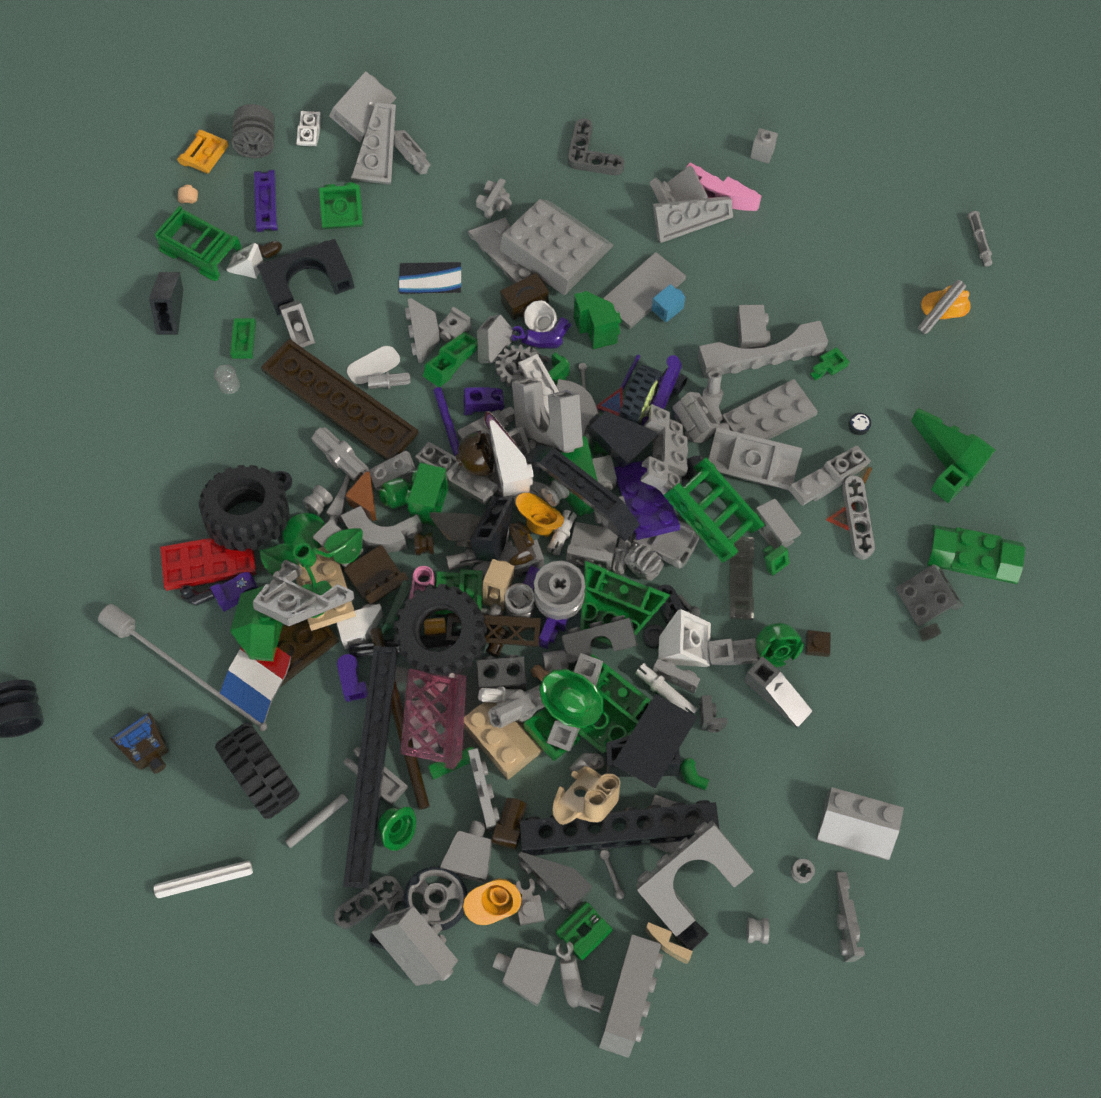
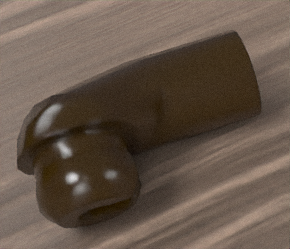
M271 241L264 246L257 244L261 256L264 258H270L278 254L282 249V244L279 241Z

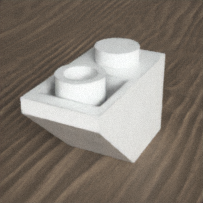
M367 604L362 609L355 610V617L337 622L344 649L349 648L350 644L368 642L371 637L370 630L376 628L383 617L380 604Z

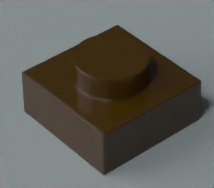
M808 630L806 633V655L829 657L831 632Z

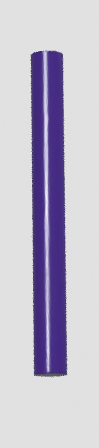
M437 387L433 392L453 455L456 457V454L459 453V442L442 389Z

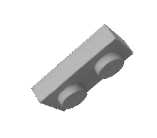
M657 659L653 671L659 677L662 675L666 681L695 694L700 678L690 670L683 671L668 660L662 661Z

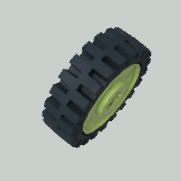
M641 365L637 369L625 394L626 397L623 400L619 417L642 426V419L646 416L644 411L650 406L651 400L658 390L657 386L661 377L660 371L645 365Z

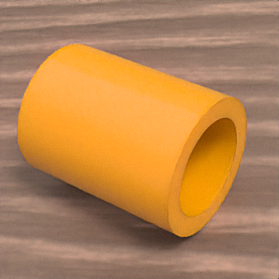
M445 617L426 619L424 621L425 635L446 633Z

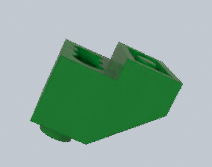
M588 291L574 294L573 317L579 334L588 333L593 349L617 344L618 335H620L619 323H621V315L619 311H615L613 303Z

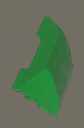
M585 561V599L582 605L580 630L589 629V624L602 621L603 625L612 623L611 618L625 615V619H631L636 636L670 595ZM601 636L596 638V640L612 646L611 641L607 637Z
M591 654V657L599 659L594 654ZM603 662L596 685L603 698V713L595 724L580 729L578 734L604 754L607 742L631 735L652 700Z

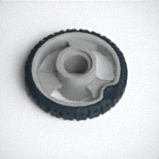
M440 866L427 867L415 873L405 887L403 895L404 909L413 906L412 893L421 894L423 896V908L428 912L429 921L427 923L430 927L434 923H439L442 927L441 931H445L455 926L465 913L463 905L464 899L468 895L463 880L454 871L441 869ZM440 876L448 879L452 884L448 888L440 883H433L428 886L425 878ZM437 894L442 898V902L433 903L430 901L429 896ZM448 900H459L456 912L450 918L442 921L439 913L445 910Z

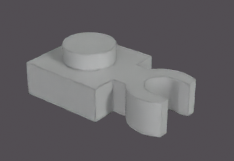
M529 879L530 888L527 890L521 888L520 881L516 882V887L522 896L521 906L518 909L520 926L545 921L540 895H532L535 890L533 879Z

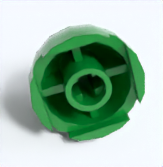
M774 623L765 626L757 635L755 641L759 660L763 656L776 668L786 665L783 662L790 658L795 660L802 652L804 646L798 632L786 623Z

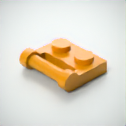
M198 130L195 134L196 138L184 154H180L177 160L185 167L190 166L208 174L229 145L225 139L203 130Z

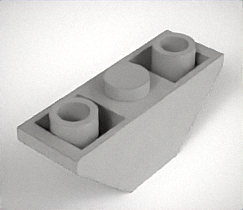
M411 298L408 299L409 307L405 308L406 319L411 320L412 325H408L410 338L414 337L415 341L411 343L413 356L417 355L418 363H422L440 342L438 324L434 311Z

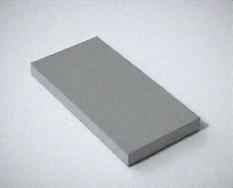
M655 252L603 299L613 303L615 311L620 312L621 323L628 329H631L651 311L652 301L656 295L670 284L677 288L685 281L686 275Z

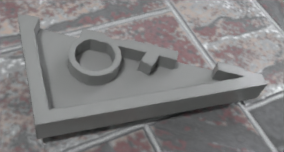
M837 872L836 881L840 914H837V927L842 930V940L839 941L840 954L844 955L845 962H855L865 956L864 947H857L856 945L859 942L860 929L854 902L849 900L848 889L850 885L847 873Z

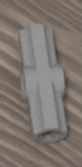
M320 427L315 431L311 438L312 442L325 453L332 466L336 469L340 468L354 482H357L365 472H369L367 465L355 455L347 442L344 440L340 441L326 427Z
M540 685L526 692L518 690L507 701L490 708L488 715L494 728H502L518 719L521 722L526 721L537 710L545 707L540 696Z

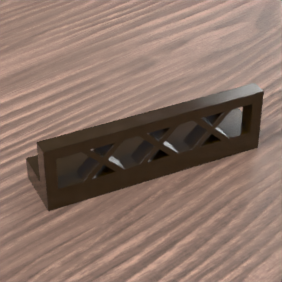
M448 613L446 641L457 642L459 636H452L453 626L462 627L461 621L455 613ZM484 615V623L491 631L485 636V644L539 647L542 624L540 618ZM503 627L512 630L514 634L508 639H501L496 632ZM523 630L535 631L534 641L523 640L519 633ZM517 636L520 640H512V639Z

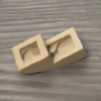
M648 922L645 929L648 936L654 942L660 943V948L667 954L688 964L693 951L669 942L672 934L671 931Z

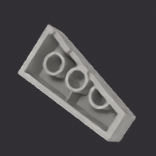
M635 935L631 936L599 1048L629 1058L635 1041L640 1043L644 1027L640 1026L642 1016L647 1017L651 1002L646 1001L648 992H654L657 978L653 977L654 969H660L663 954L659 953L660 943Z

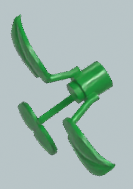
M351 528L331 535L324 544L328 553L322 552L316 547L312 549L307 543H299L296 546L284 543L260 550L261 560L266 570L272 576L276 571L281 570V564L285 560L298 566L300 564L302 567H305L312 584H305L301 587L321 596L330 590L332 586L327 581L316 583L310 568L316 562V554L326 558L333 556L335 562L348 564L360 555L363 531L361 528ZM325 612L315 615L311 618H317L323 615Z

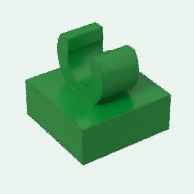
M771 545L763 549V552L767 554L764 557L766 569L772 576L790 564L788 549L783 545L777 549Z

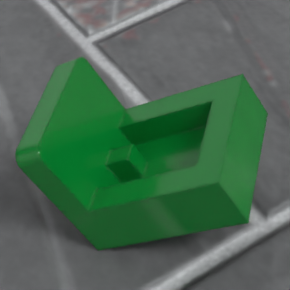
M554 352L552 354V366L554 368L548 373L557 386L558 379L566 380L569 376L570 364L564 356Z

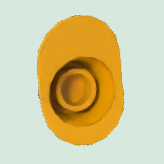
M947 286L941 291L928 293L923 297L921 309L925 315L930 313L951 286ZM963 290L940 319L965 316L970 310L969 291Z
M522 493L517 496L516 507L526 517V525L532 533L549 537L554 529L563 525L564 517L539 496L532 493Z
M498 878L470 891L464 899L463 908L465 915L470 921L479 925H488L516 913L521 906L522 899L515 884L506 879Z

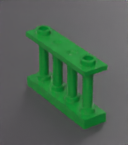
M705 457L693 467L697 474L685 486L682 487L678 483L663 496L723 563L738 552L734 544L747 531L752 534L765 524L721 475L715 465ZM704 480L711 487L712 491L697 504L689 493ZM719 497L727 507L712 521L704 510ZM734 514L742 524L727 538L719 527Z

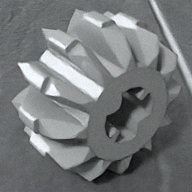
M636 543L632 546L624 559L627 568L631 569L632 573L636 574L638 578L641 577L645 581H652L656 578L664 565L661 556L657 555L656 551L652 550L650 546L647 547L643 543Z

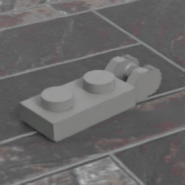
M356 747L353 751L359 758L360 748ZM346 758L343 763L357 776L358 766L351 759ZM384 766L381 797L390 805H393L408 786Z

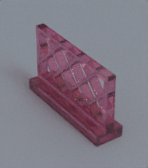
M409 669L400 754L445 763V768L455 769L462 758L466 676L457 674L455 678ZM414 678L422 679L426 686L419 689L413 682ZM438 683L448 685V691L442 694L435 685ZM429 688L437 697L431 702L423 694ZM416 696L425 704L419 709L412 703V699ZM439 701L446 707V711L442 714L434 707V704ZM426 709H429L436 717L430 722L421 713ZM415 716L423 724L417 730L410 723V719ZM438 721L445 728V732L440 735L432 726ZM425 729L434 737L428 743L419 734ZM415 737L422 747L419 749L408 747V740ZM438 742L444 749L443 754L435 753L430 746Z

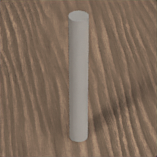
M342 793L285 840L287 845L292 848L348 802L345 795Z

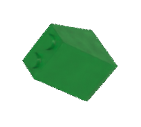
M585 436L582 437V447L575 448L570 453L560 451V453L598 481ZM549 475V480L551 482L552 480H554V478ZM569 491V496L565 500L580 517L594 511V509Z

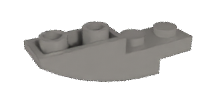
M430 442L415 456L419 463L446 468L448 486L469 500L474 498L485 505L498 490L496 483L484 476L469 474L463 466L460 467L455 456Z
M856 445L827 461L821 469L793 483L788 490L802 506L812 500L817 501L841 486L849 476L860 472L870 464L871 460Z

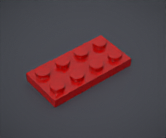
M211 538L160 547L163 582L166 591L180 589L184 585L197 586L230 580L244 572H250L252 576L257 575L254 550L251 548L246 549V551H238L237 548L230 550L225 548V545H218Z

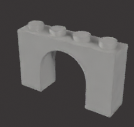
M533 378L512 382L516 428L519 426L523 427L526 438H532L537 440L538 443H544L549 445V447L557 448L563 453L573 452L575 448L583 446L579 394L568 390L549 394L548 419L544 409L542 382Z
M712 820L708 824L706 822L700 824L694 832L696 834L689 840L687 838L681 840L675 848L677 850L670 856L668 854L662 856L657 861L656 868L651 872L649 870L643 872L637 879V891L675 936H678L696 921L692 911L673 888L674 876L683 864L691 860H706L714 864L734 888L754 872L750 864Z

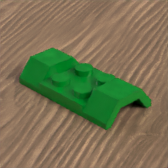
M933 524L932 549L927 566L935 564L941 569L1013 584L1019 582L1025 556V546L1022 542L1003 539L998 535L959 527L953 529Z

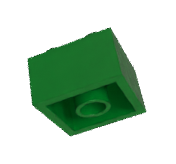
M420 463L418 470H414L412 475V489H408L406 493L407 512H410V517L418 515L421 523L437 527L431 518L439 520L449 486L446 468Z

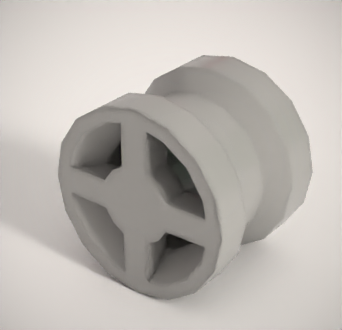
M555 479L551 481L550 486H545L541 490L544 499L554 507L559 504L561 499L569 496V490Z
M747 917V943L760 941L762 944H768V918L755 920L753 917Z

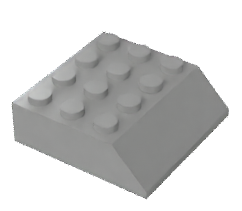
M539 199L502 234L500 251L533 274L537 273L540 279L563 295H566L613 247V244L551 201Z

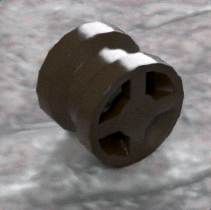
M428 532L426 535L415 533L416 556H420L422 553L434 554L432 532Z

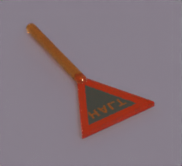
M868 467L862 479L864 485L872 471V467ZM856 502L851 503V507L854 511ZM845 507L826 519V521L849 531Z

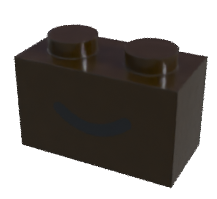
M537 273L500 290L501 303L513 320L524 317L527 306L534 301L542 300L549 303V290Z

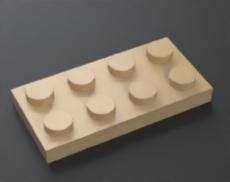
M324 547L318 548V550L328 553ZM316 554V562L310 567L316 583L327 581L332 588L337 584L347 588L340 564L335 562L333 556L326 558ZM299 564L302 575L296 578L297 584L299 586L312 584L307 570ZM352 601L327 610L317 618H308L311 631L355 617L356 614Z

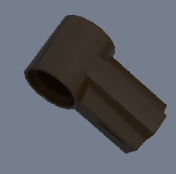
M516 798L506 799L500 822H497L494 830L492 844L516 850L521 834L520 821L523 820L527 803Z

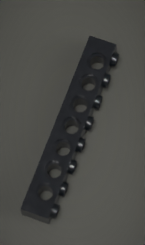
M700 800L696 804L691 805L678 802L672 804L671 807L650 805L647 809L639 810L635 807H628L619 812L611 810L600 822H590L576 818L567 824H559L554 815L546 819L528 817L526 821H520L522 852L538 856L680 842L684 838L689 840L696 834L694 832L695 829L703 822L708 824L712 820L720 829L716 802L710 803L709 800ZM690 816H695L699 819V822L697 824H690L686 819ZM670 818L675 824L667 827L662 824V821ZM640 821H648L651 824L647 829H641L637 826ZM617 823H622L626 828L623 831H615L613 826ZM597 825L601 827V831L597 834H592L588 831L589 828ZM568 828H575L577 830L573 836H567L564 832ZM544 830L553 832L549 838L544 839L540 837Z

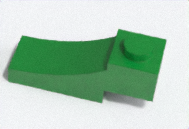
M463 332L441 347L439 355L426 363L423 377L438 387L444 385L452 379L457 369L478 350L477 339L467 332Z

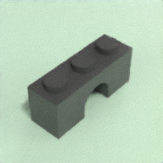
M625 615L611 618L612 623L603 625L602 621L589 624V629L582 631L580 627L566 630L567 635H563L562 639L568 662H577L580 653L591 657V654H593L592 643L601 636H605L611 641L615 652L638 646L631 619H625Z

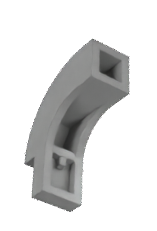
M558 379L556 387L559 392L568 390L579 394L582 437L585 436L587 438L588 445L590 446L592 437L586 430L591 426L588 422L597 413L599 414L596 404L589 392L582 386L571 381Z
M361 506L341 515L346 529H362V547L371 551L380 545L384 547L387 553L407 548L405 539H412L415 533L423 531L418 515L390 527H382L372 523Z

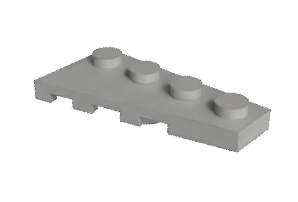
M375 103L351 177L352 181L391 185L395 104Z
M728 196L653 204L657 240L660 243L733 218L732 199Z
M506 218L468 231L469 237L479 244L480 249L492 258L496 266L499 265L513 284L533 275L532 272L500 251L502 234L510 228Z

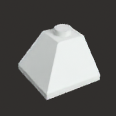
M682 609L678 610L659 636L658 659L671 661L675 665L710 666L708 642L710 641L711 623Z

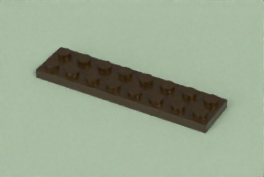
M288 339L261 366L262 372L386 461L402 453L419 434L418 429L291 339Z

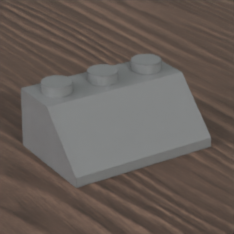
M831 787L826 794L817 840L889 860L900 831L904 807Z

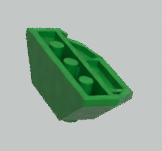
M265 585L240 594L230 632L246 652L249 659L273 661L283 623L254 609L253 601Z

